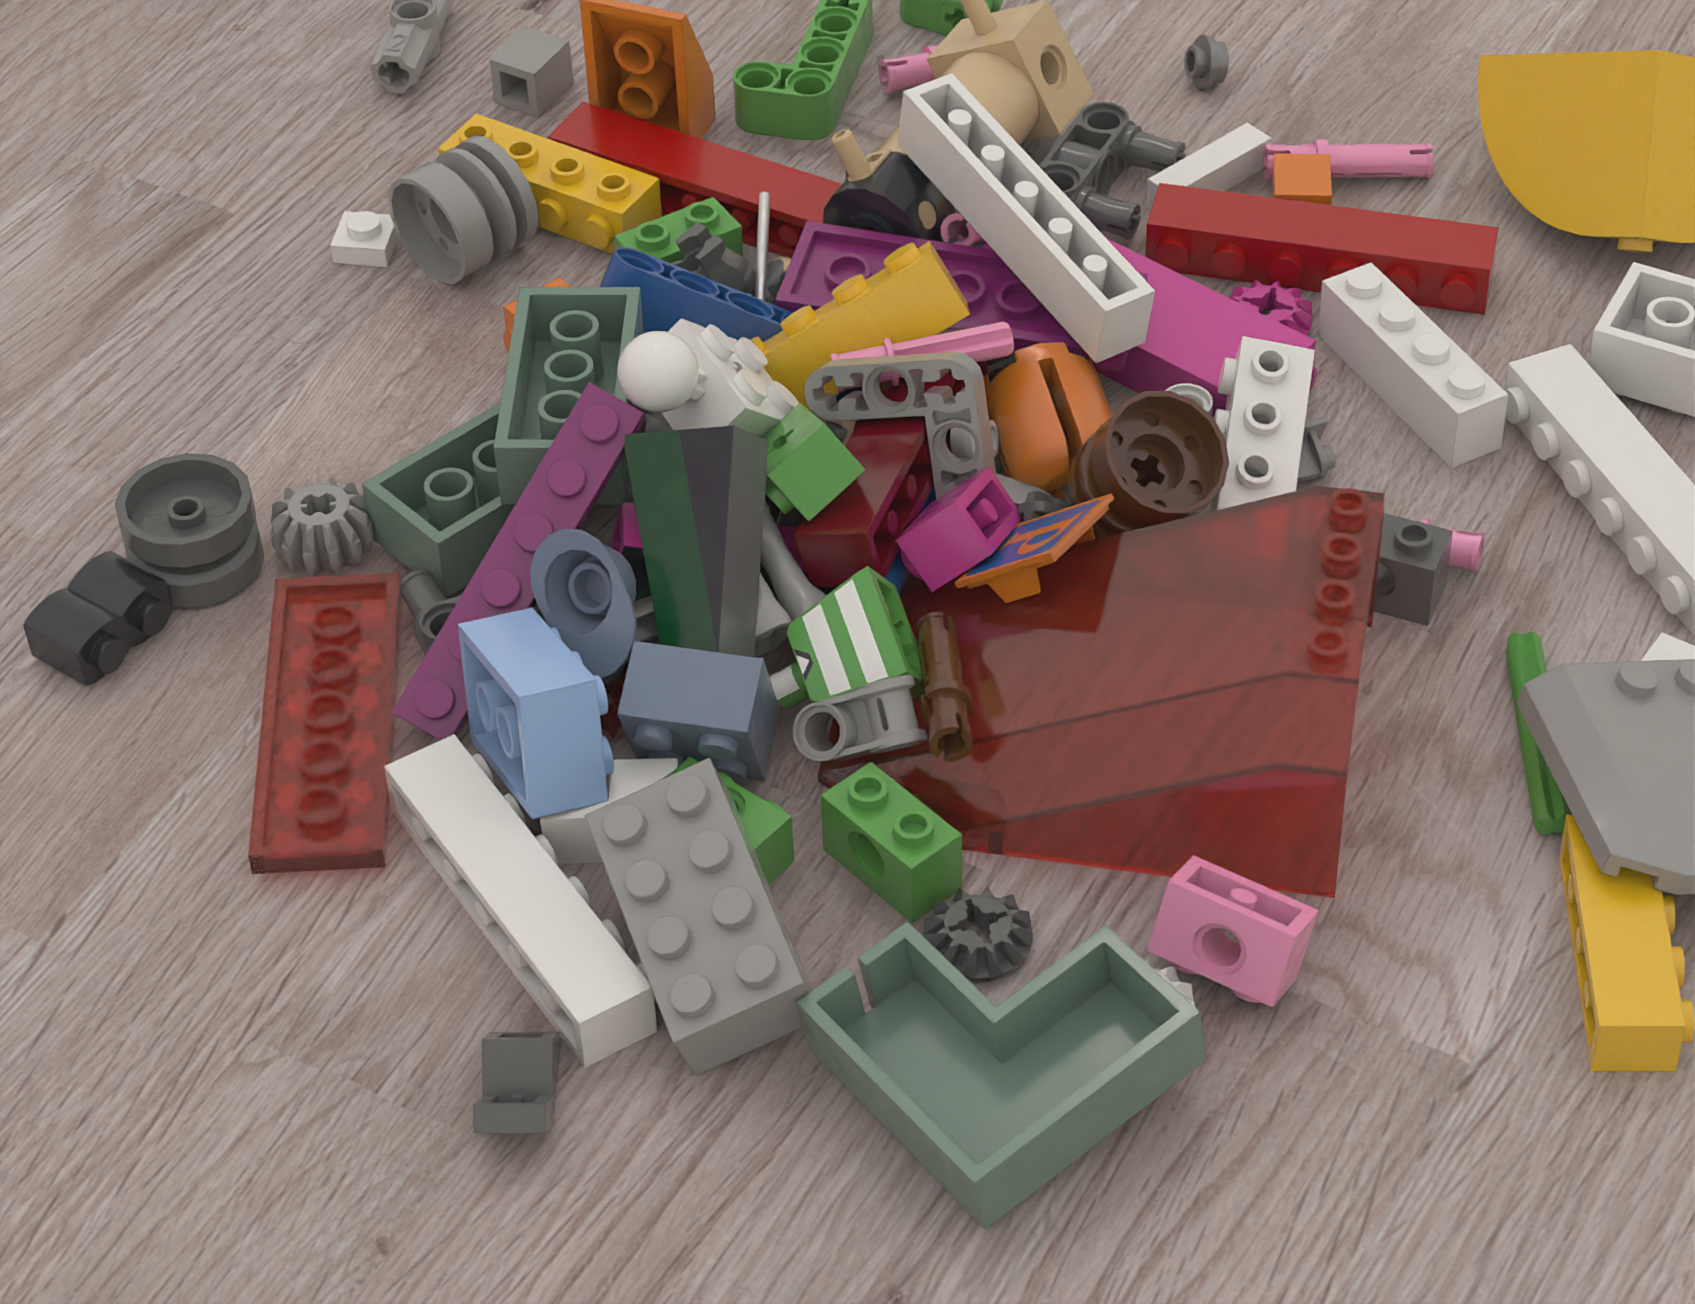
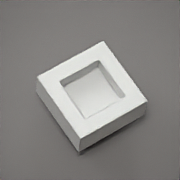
M344 211L330 245L333 263L388 267L399 239L390 215L375 214L370 211Z

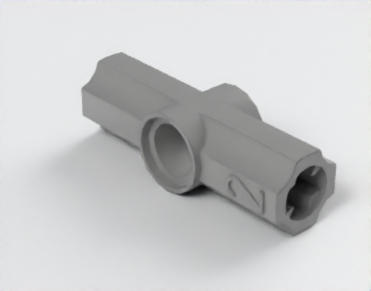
M393 0L389 4L390 26L371 64L373 80L384 86L389 93L405 94L410 86L417 84L426 62L435 59L441 53L440 32L455 0Z

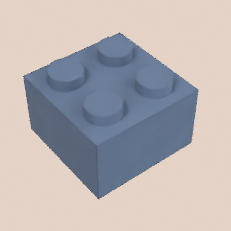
M634 641L617 715L637 759L678 758L679 766L689 757L698 762L710 758L716 770L727 774L736 784H742L746 778L765 781L780 708L764 659Z

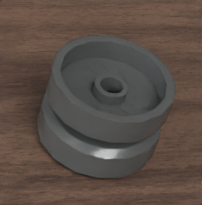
M185 453L161 458L137 470L121 486L115 502V508L127 560L165 579L172 607L198 608L221 603L243 591L259 574L264 553L256 521L252 491L248 476L233 462L209 454Z

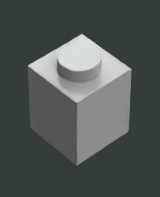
M526 26L489 59L494 103L538 118L574 84L570 41Z

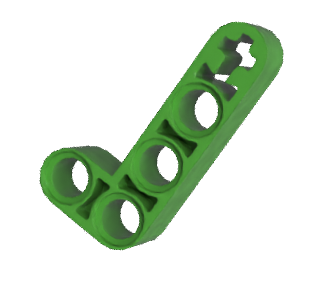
M820 0L792 65L752 61L737 67L733 72L735 122L737 126L743 131L753 134L799 140H818L830 135L837 125L873 37L872 0Z

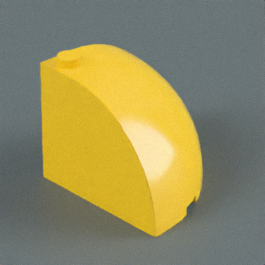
M1661 50L1479 56L1478 103L1486 145L1494 166L1504 184L1530 213L1543 222L1566 232L1584 236L1618 239L1617 250L1651 253L1653 251V242L1695 243V57Z

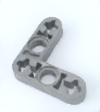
M959 352L836 359L826 362L808 377L804 391L807 405L815 415L824 420L842 421L925 416L936 499L964 482V473L974 469H977L979 472L989 466L996 476L984 378L980 366L968 355ZM949 369H951L954 379L964 380L965 387L956 393V397L953 396V391L949 386H934L924 393V382L939 380L949 372ZM894 371L906 380L908 395L905 401L894 402L887 399L881 393L879 378L882 372ZM832 377H834V382L838 387H853L863 380L862 391L850 392L839 400L838 403L834 394L824 392L823 386L832 380ZM962 428L970 433L975 442V452L972 457L966 459L958 458L949 451L945 442L948 429ZM951 473L959 474V475H957V476H955V477H952V476H951Z

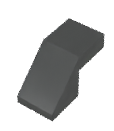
M560 1031L490 1032L482 1039V1097L473 1104V1134L546 1133L554 1124L560 1056Z

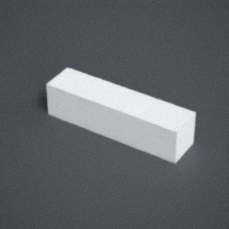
M1249 123L1240 126L1148 178L1147 207L1149 209L1152 208L1159 183L1226 191L1263 170L1264 145L1271 144L1272 138Z

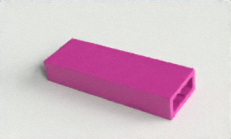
M1107 239L1137 272L1148 274V284L1155 290L1145 343L1129 350L1123 372L1095 368L1098 373L1138 393L1144 391H1165L1167 388L1177 384L1190 383L1201 386L1212 396L1214 418L1216 410H1226L1228 395L1218 393L1223 360L1225 357L1235 359L1242 336L1315 350L1316 340ZM985 243L982 247H980L993 250L988 245V243ZM1314 360L1309 392L1314 386L1317 377V369L1316 367H1314Z

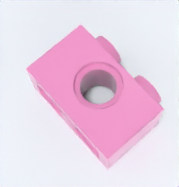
M1193 855L1168 881L1147 951L1166 959L1171 966H1175V969L1181 972L1199 974L1230 988L1233 994L1243 1000L1254 1003L1262 1002L1274 1007L1297 979L1319 910ZM1222 928L1233 933L1240 944H1236L1228 939Z

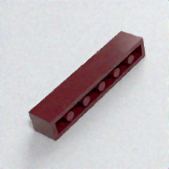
M969 328L945 329V330H943L942 332H940L939 334H944V333H949V332H954V331H959V330H964V329H969ZM986 361L976 362L980 366L983 378L988 375L990 379ZM949 369V372L939 380L924 382V393L934 386H949L953 391V396L956 397V393L965 387L964 380L954 379L952 371ZM903 377L898 378V386H892L891 381L880 383L881 393L891 401H905L908 395V386ZM925 416L859 419L856 421L853 432L845 447L866 470L810 521L804 517L802 523L796 527L794 532L793 545L796 558L803 562L807 578L814 587H838L867 566L882 577H886L901 549L895 540L917 518L934 486ZM948 429V431H947V433H946V441H945V442H946L947 448H948L949 451L951 452V451H952V450H951V443H950V431H951V429Z

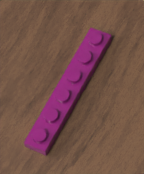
M588 382L394 707L392 713L439 741L454 734L456 737L458 736L468 719L458 624L534 608L537 602L531 589L530 566L536 548L548 535L565 528L581 529L625 455V434L638 433L646 417L642 411Z

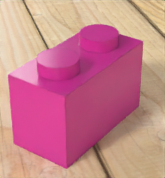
M987 466L931 502L895 541L901 548V557L906 568L917 579H923L931 592L992 555L1023 517L1018 515V507L990 467Z

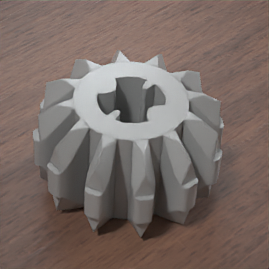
M332 476L323 484H314L307 478L304 488H285L284 500L272 504V514L270 516L272 546L276 549L278 557L283 558L287 562L290 571L306 568L313 578L322 570H331L338 576L340 566L344 564L360 566L361 555L373 550V525L366 513L364 496L358 493L355 483H346L338 486Z

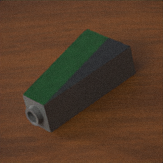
M736 426L625 434L624 448L660 645L754 657L768 440Z

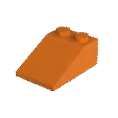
M579 0L589 103L703 139L716 119L713 73L687 15L618 0Z

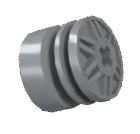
M473 135L456 147L438 156L435 163L426 162L391 184L388 195L390 217L398 237L409 255L425 273L440 283L451 285L490 263L491 257L498 258L533 237L539 222L537 203L529 182L518 164L500 145L482 136Z

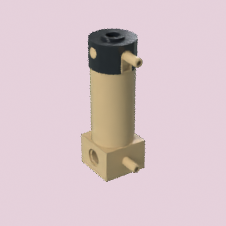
M960 0L968 18L962 19L926 59L936 79L952 73L1019 146L1025 141L1060 135L1094 93L1049 1L1044 0L991 13L985 0ZM899 125L874 153H869L866 157L851 130L844 129L833 135L831 143L849 177L832 195L824 207L823 224L943 242L941 236L942 222L948 215L956 213L958 210L897 144Z

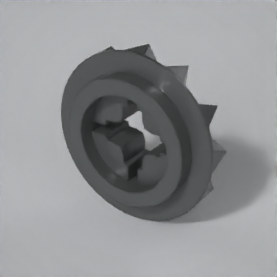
M988 885L980 895H969L959 887L953 900L936 899L932 915L924 919V938L966 978L987 979L1006 974L1025 960L1032 947L1033 931L1030 912L1018 908L1013 894L1002 898L994 897ZM968 922H978L983 929H989L988 944H985L982 936L978 937L974 930H967Z

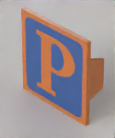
M1110 493L1017 524L992 555L971 567L955 582L956 587L967 586L968 589L988 584L1005 603L1040 593L1041 587L1037 568L1054 563L1071 547L1093 541L1095 536L1092 525L1110 509L1108 504L1115 498Z

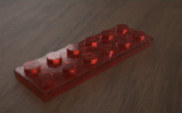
M400 572L275 579L248 852L252 874L386 867L390 798L384 766L392 763L395 715L392 711L396 706L402 608Z

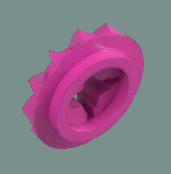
M1254 280L1250 289L1242 286L1234 287L1231 297H1228L1259 313H1262L1264 310H1272L1269 315L1266 314L1267 317L1306 336L1312 328V301L1302 298L1300 288L1282 289L1279 280L1271 286L1262 285L1259 281Z

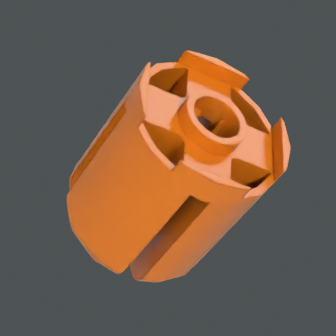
M1063 342L1038 343L1013 352L1016 362L1001 370L991 382L988 375L984 377L989 420H993L998 428V455L1006 477L1038 487L1048 492L1054 498L1066 501L1061 487L1066 483L1068 485L1067 478L1073 456L1112 413L1091 357H1089L1088 361L1083 356L1070 353L1066 343Z

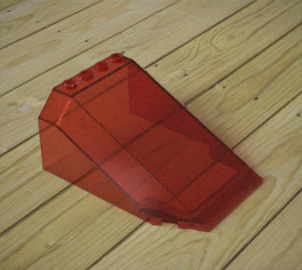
M1315 486L1075 544L1065 551L1054 563L1037 568L1041 587L1040 593L1009 603H1005L988 584L968 589L967 586L957 588L955 582L965 572L931 592L924 581L905 585L901 592L900 600L917 645L915 627L917 621L922 616L930 612H943L945 629V620L948 615L956 622L963 685L970 691L973 705L972 714H967L973 739L971 752L963 759L947 762L943 758V744L941 743L942 753L939 758H936L930 750L928 740L910 747L884 753L869 754L855 759L821 761L818 771V782L831 789L872 762L961 833L962 850L1167 877H1173L1194 855L1272 890L1335 898L1359 677L1366 627H1372L1386 501L1385 493L1361 491L1352 488ZM920 696L912 698L918 726L920 729L927 730L928 738H930L929 725L925 723L920 712ZM833 718L828 738L830 743L835 746L840 737V726L837 720Z

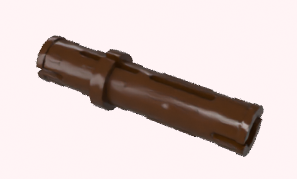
M930 612L922 616L917 621L915 627L925 695L921 694L919 699L920 712L925 723L929 725V744L932 754L939 758L942 753V743L944 761H958L965 758L973 747L967 715H971L973 711L972 697L968 688L963 685L956 622L948 615L945 620V629L943 612Z

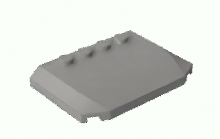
M1695 659L1564 663L1525 683L1516 704L1601 872L1617 877L1621 867L1652 875L1655 889L1676 895L1695 894Z

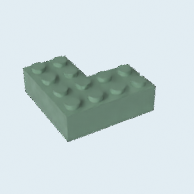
M908 921L858 957L869 1004L873 1009L865 1014L856 976L847 966L796 1002L810 1051L985 1230L1207 1060L1201 1012L1107 925L998 1006L990 1002Z

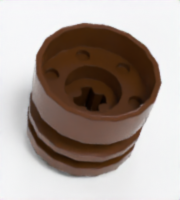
M1144 391L1126 399L1073 456L1067 478L1071 503L1074 506L1112 493L1115 499L1108 504L1110 509L1092 525L1094 534L1103 542L1124 550H1149L1173 538L1190 519L1194 518L1213 500L1224 486L1229 467L1226 439L1214 418L1194 400L1172 391Z

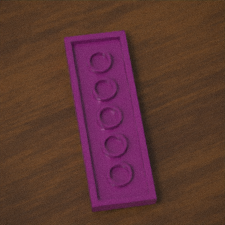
M806 221L775 299L776 306L791 312H795L808 305L815 311L834 299L831 294L832 291L846 280L858 274H862L866 280L886 268L883 263L884 259L897 249L909 243H914L919 248L930 241L967 300L970 315L947 329L974 328L998 322H1007L1011 328L1014 340L1013 352L1038 343L1063 342L1066 343L1070 353L1083 356L1088 361L1090 357L998 254L991 249ZM1138 272L1148 283V274ZM1129 350L1098 363H1095L1093 359L1092 361L1095 368L1123 372Z

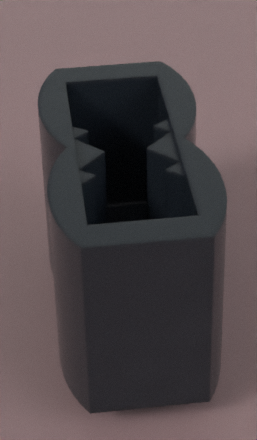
M107 551L86 563L74 576L67 588L57 590L42 600L29 614L23 627L32 656L87 686L98 682L106 674L117 670L122 664L129 648L140 645L150 637L158 634L167 624L173 609L165 579L112 551Z

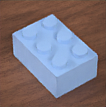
M533 608L458 624L471 742L528 815L535 819L608 801L606 776L613 774L614 761L609 742L602 735L600 716L608 712L607 694L601 678L598 675L593 676L583 665L578 652L571 651L562 642L558 630L555 627L550 628Z

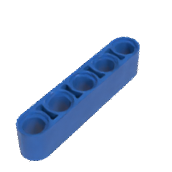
M618 247L614 250L599 286L640 287L644 333L650 331L668 332L682 318L705 328L709 324L714 325L726 336L739 340L741 337L750 340L759 336L762 342L781 332L783 330L780 326L781 322L794 313L641 251L626 247ZM863 386L844 390V392L835 396L837 403L850 392L862 391Z

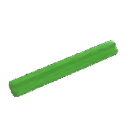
M1516 631L1507 638L1508 647L1505 650L1533 823L1535 829L1540 834L1547 835L1554 832L1562 835L1566 815H1572L1516 704L1523 685L1547 672L1542 641L1532 631L1525 634Z

